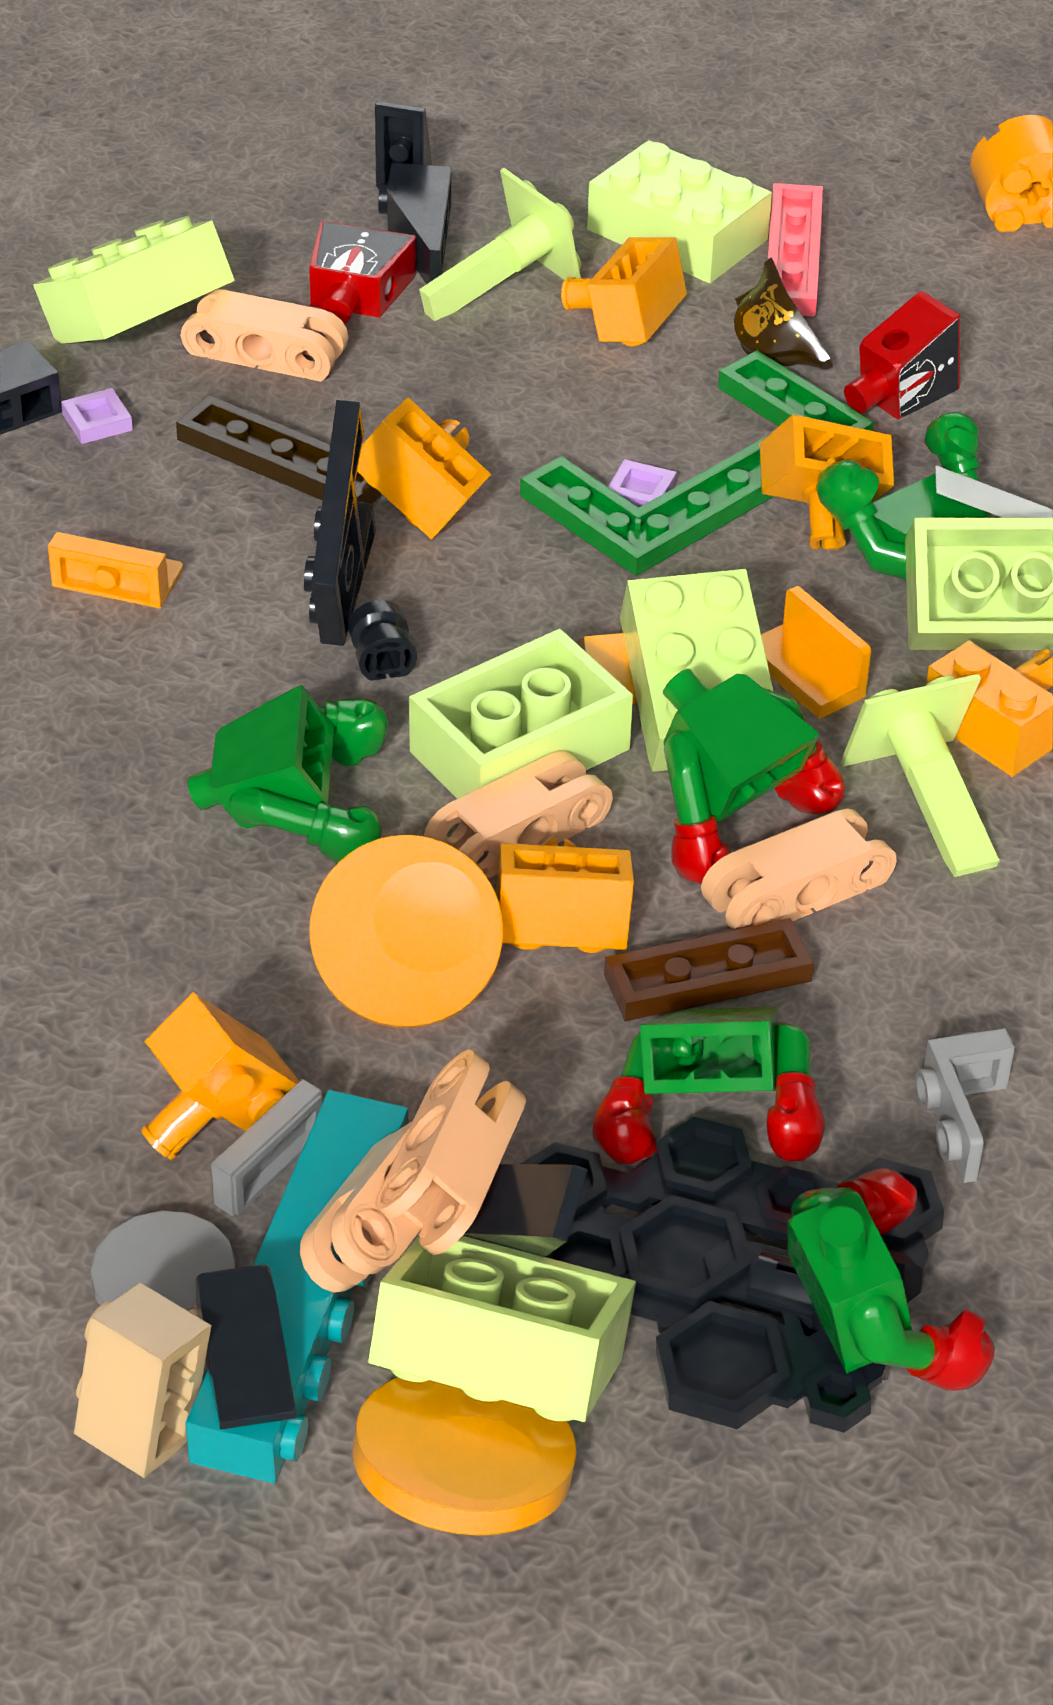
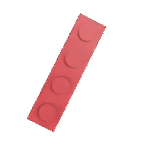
M773 183L767 260L772 257L788 295L802 316L815 317L823 186Z

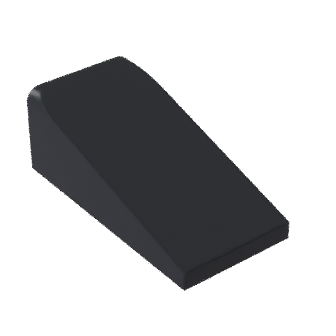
M376 101L375 150L376 187L378 189L380 183L389 182L392 163L432 165L425 108Z
M262 1264L199 1274L196 1277V1310L198 1318L211 1325L206 1361L220 1430L295 1419L296 1407L270 1267Z

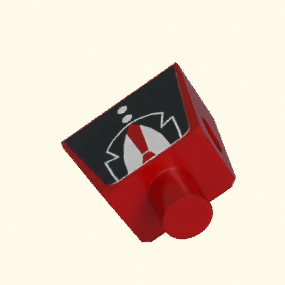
M322 220L319 225L309 268L310 306L319 307L333 313L344 324L349 321L353 313L380 318L416 276V236Z
M922 290L915 294L863 338L859 346L860 377L844 387V396L849 406L858 413H864L876 405L899 420L960 388V314Z

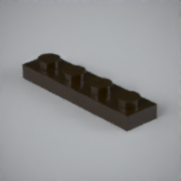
M210 395L176 422L177 440L323 501L330 444ZM357 471L355 480L357 502L370 503L371 505L382 494L376 488L370 486Z

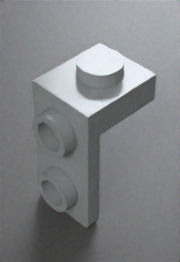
M1006 1028L977 1033L967 1032L958 1036L928 1040L924 1067L917 1070L915 1074V1089L918 1102L923 1110L933 1109L938 1120L936 1124V1141L940 1156L944 1162L955 1161L963 1183L977 1181L984 1145L983 1136L965 1095L1007 1089L1015 1047Z

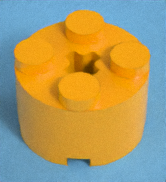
M1024 115L1008 119L998 125L1000 130L988 141L984 136L976 145L970 163L972 177L988 216L999 232L1015 231L1022 224L1043 223L1046 228H1052L1053 121L1038 115Z

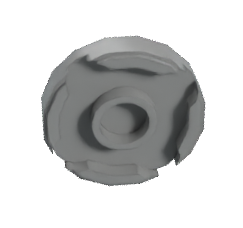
M161 1210L134 1216L112 1229L96 1248L90 1273L94 1295L99 1305L108 1301L113 1302L137 1284L142 1283L185 1310H188L196 1304V1277L205 1272L236 1268V1261L229 1239L213 1223L191 1213Z

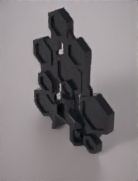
M693 1117L655 1141L656 1155L629 1173L603 1167L599 1153L557 1142L552 1143L521 1163L576 1165L588 1169L567 1242L545 1257L636 1281L630 1314L656 1321L658 1333H661L656 1336V1355L669 1410L733 1429H739L773 1404L789 1408L803 1398L811 1424L843 1433L871 1414V1396L869 1391L882 1383L883 1380H888L889 1365L870 1363L846 1374L789 1258L788 1250L747 1240L744 1232L748 1231L788 1242V1220L792 1218L791 1208L798 1196L813 1189L835 1188L841 1183L828 1181L824 1175L786 1165L779 1168L752 1161L749 1157L742 1129ZM877 1158L843 1182L853 1181L869 1171L886 1167L900 1173L916 1188V1209L897 1227L881 1235L899 1270L908 1303L921 1293L926 1266L929 1260V1252L925 1240L943 1229L944 1210L931 1171ZM611 1205L638 1212L648 1205H654L634 1219L605 1212V1209ZM725 1301L781 1317L782 1323H778L776 1319L719 1303Z

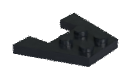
M336 400L322 506L317 507L314 521V540L317 542L315 556L307 557L304 570V591L312 592L309 604V622L318 624L321 644L344 646L346 641L349 618L355 609L376 534L373 505L357 502L355 480L364 439L360 402Z

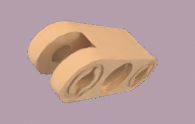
M216 289L203 296L198 303L197 312L191 315L184 323L180 335L184 347L191 355L208 357L209 359L253 368L259 365L258 369L316 381H323L334 367L335 360L347 346L349 338L347 328L342 320L326 310L224 289ZM206 330L207 333L212 335L215 343L205 342L200 337L199 332ZM303 355L312 356L315 361L307 360Z
M559 750L448 803L430 819L425 828L424 837L444 842L461 851L489 879L498 874L500 843L544 845L547 841L558 838V843H560L564 839H568L586 830L585 828H590L602 822L611 808L613 800L612 791L595 775H586L585 766L569 751ZM459 823L457 829L452 833V836L448 838V831L454 825ZM488 850L487 857L477 864L478 860L484 855V851Z
M846 808L724 856L704 876L701 891L703 897L717 912L726 911V923L732 930L788 918L795 921L812 914L813 912L810 908L819 911L863 893L867 889L870 890L884 884L894 871L897 862L896 853L883 840L865 841L868 832L867 822L856 810ZM869 861H873L871 867L861 874L863 869L869 865Z
M470 1049L461 1052L453 1058L433 1080L376 1200V1208L386 1217L392 1219L403 1213L421 1228L419 1243L433 1255L443 1253L453 1246L473 1223L526 1103L525 1095L508 1081L496 1084L477 1101L488 1077L490 1067L489 1063L474 1050Z
M413 1121L373 1145L306 1229L300 1241V1256L304 1269L310 1278L321 1288L334 1293L347 1291L367 1278L369 1274H376L389 1267L400 1258L421 1230L403 1213L391 1219L376 1208L379 1191ZM331 1245L334 1246L336 1253L342 1260L341 1263L332 1254Z

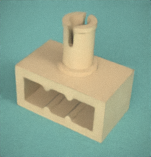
M139 1283L113 1302L108 1301L100 1305L90 1317L85 1329L87 1346L83 1374L76 1390V1396L79 1401L74 1434L143 1478L170 1459L187 1442L185 1422L202 1384L211 1325L198 1318L196 1304L185 1310L144 1284Z

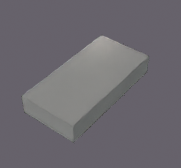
M302 1079L211 1163L214 1205L232 1216L235 1214L239 1215L300 1157L322 1105V1093L319 1088Z

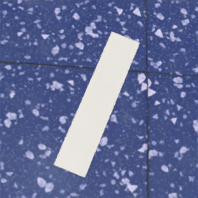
M936 466V493L1002 518H1053V509Z

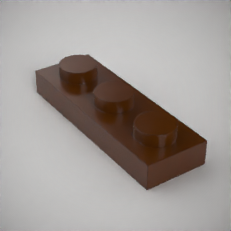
M791 918L608 956L605 957L604 976L626 1022L811 982L814 962Z

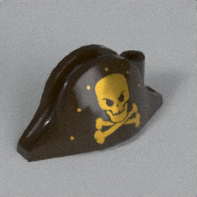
M772 257L764 262L763 271L757 285L734 298L738 306L734 318V329L743 351L748 355L758 350L782 366L800 364L814 366L823 370L832 368L833 365L830 357L788 295Z

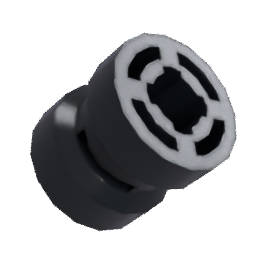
M375 600L363 604L353 612L349 618L348 630L352 644L356 648V657L361 673L371 681L387 679L386 674H389L390 678L407 676L415 667L418 656L413 639L408 634L409 628L404 611L391 601Z

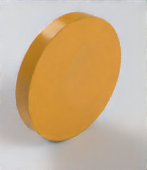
M398 835L381 838L355 849L330 871L323 881L312 907L309 929L310 945L316 968L323 983L336 1000L347 1010L366 1021L381 1026L420 1028L438 1024L455 1017L467 1009L482 994L489 984L500 958L503 940V921L500 905L491 883L482 870L469 857L456 848L432 838Z
M397 1377L377 1388L362 1404L356 1421L352 1456L356 1472L367 1490L379 1502L398 1515L417 1524L444 1532L465 1535H493L513 1532L536 1524L552 1514L562 1504L571 1486L576 1459V1442L567 1421H554L537 1414L534 1408L505 1400L481 1401L469 1397L461 1388L431 1380L412 1382Z

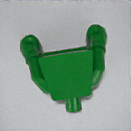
M960 412L936 416L926 429L925 445L931 453L938 456L942 468L980 482L976 470L980 467L979 460L976 457L979 451L978 427L971 417ZM839 460L829 465L819 474L815 487L820 502L838 520L842 530L849 529L857 543L856 548L862 552L869 567L874 572L906 580L905 538L914 518H991L989 512L936 493V473L872 502V498L876 494L879 485V478L876 473L870 468L862 467L855 460Z
M299 685L272 700L264 702L258 708L221 727L215 734L212 767L188 778L189 794L195 805L201 810L221 804L240 827L247 829L257 826L273 827L307 837L306 844L318 847V850L326 858L338 864L355 849L380 839L382 825L376 812L367 806L351 807L346 810L328 804L332 756L339 764L344 766H354L360 764L364 758L375 756L383 747L388 734L389 722L384 709L375 701L363 698L343 699L336 702L323 700L321 706H318L304 686Z

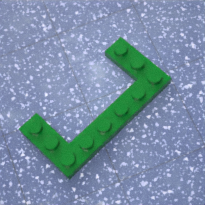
M758 350L719 370L718 389L778 427L794 414L873 431L874 422ZM767 436L639 508L562 456L520 478V496L637 576L774 497L762 494L760 442Z

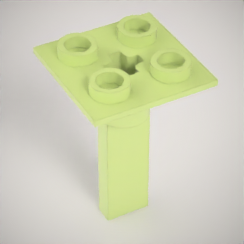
M501 169L500 173L511 227L496 236L493 241L419 289L425 314L434 321L450 315L536 260L564 280H567V277L581 278L579 271L581 260L575 250L572 234L574 222L568 210L562 204L553 203L543 196L529 181H522L507 169Z
M979 674L958 679L952 676H944L931 681L923 687L901 692L895 689H888L864 700L840 762L844 767L897 755L941 856L954 877L997 867L1000 861L946 742L954 741L981 680Z

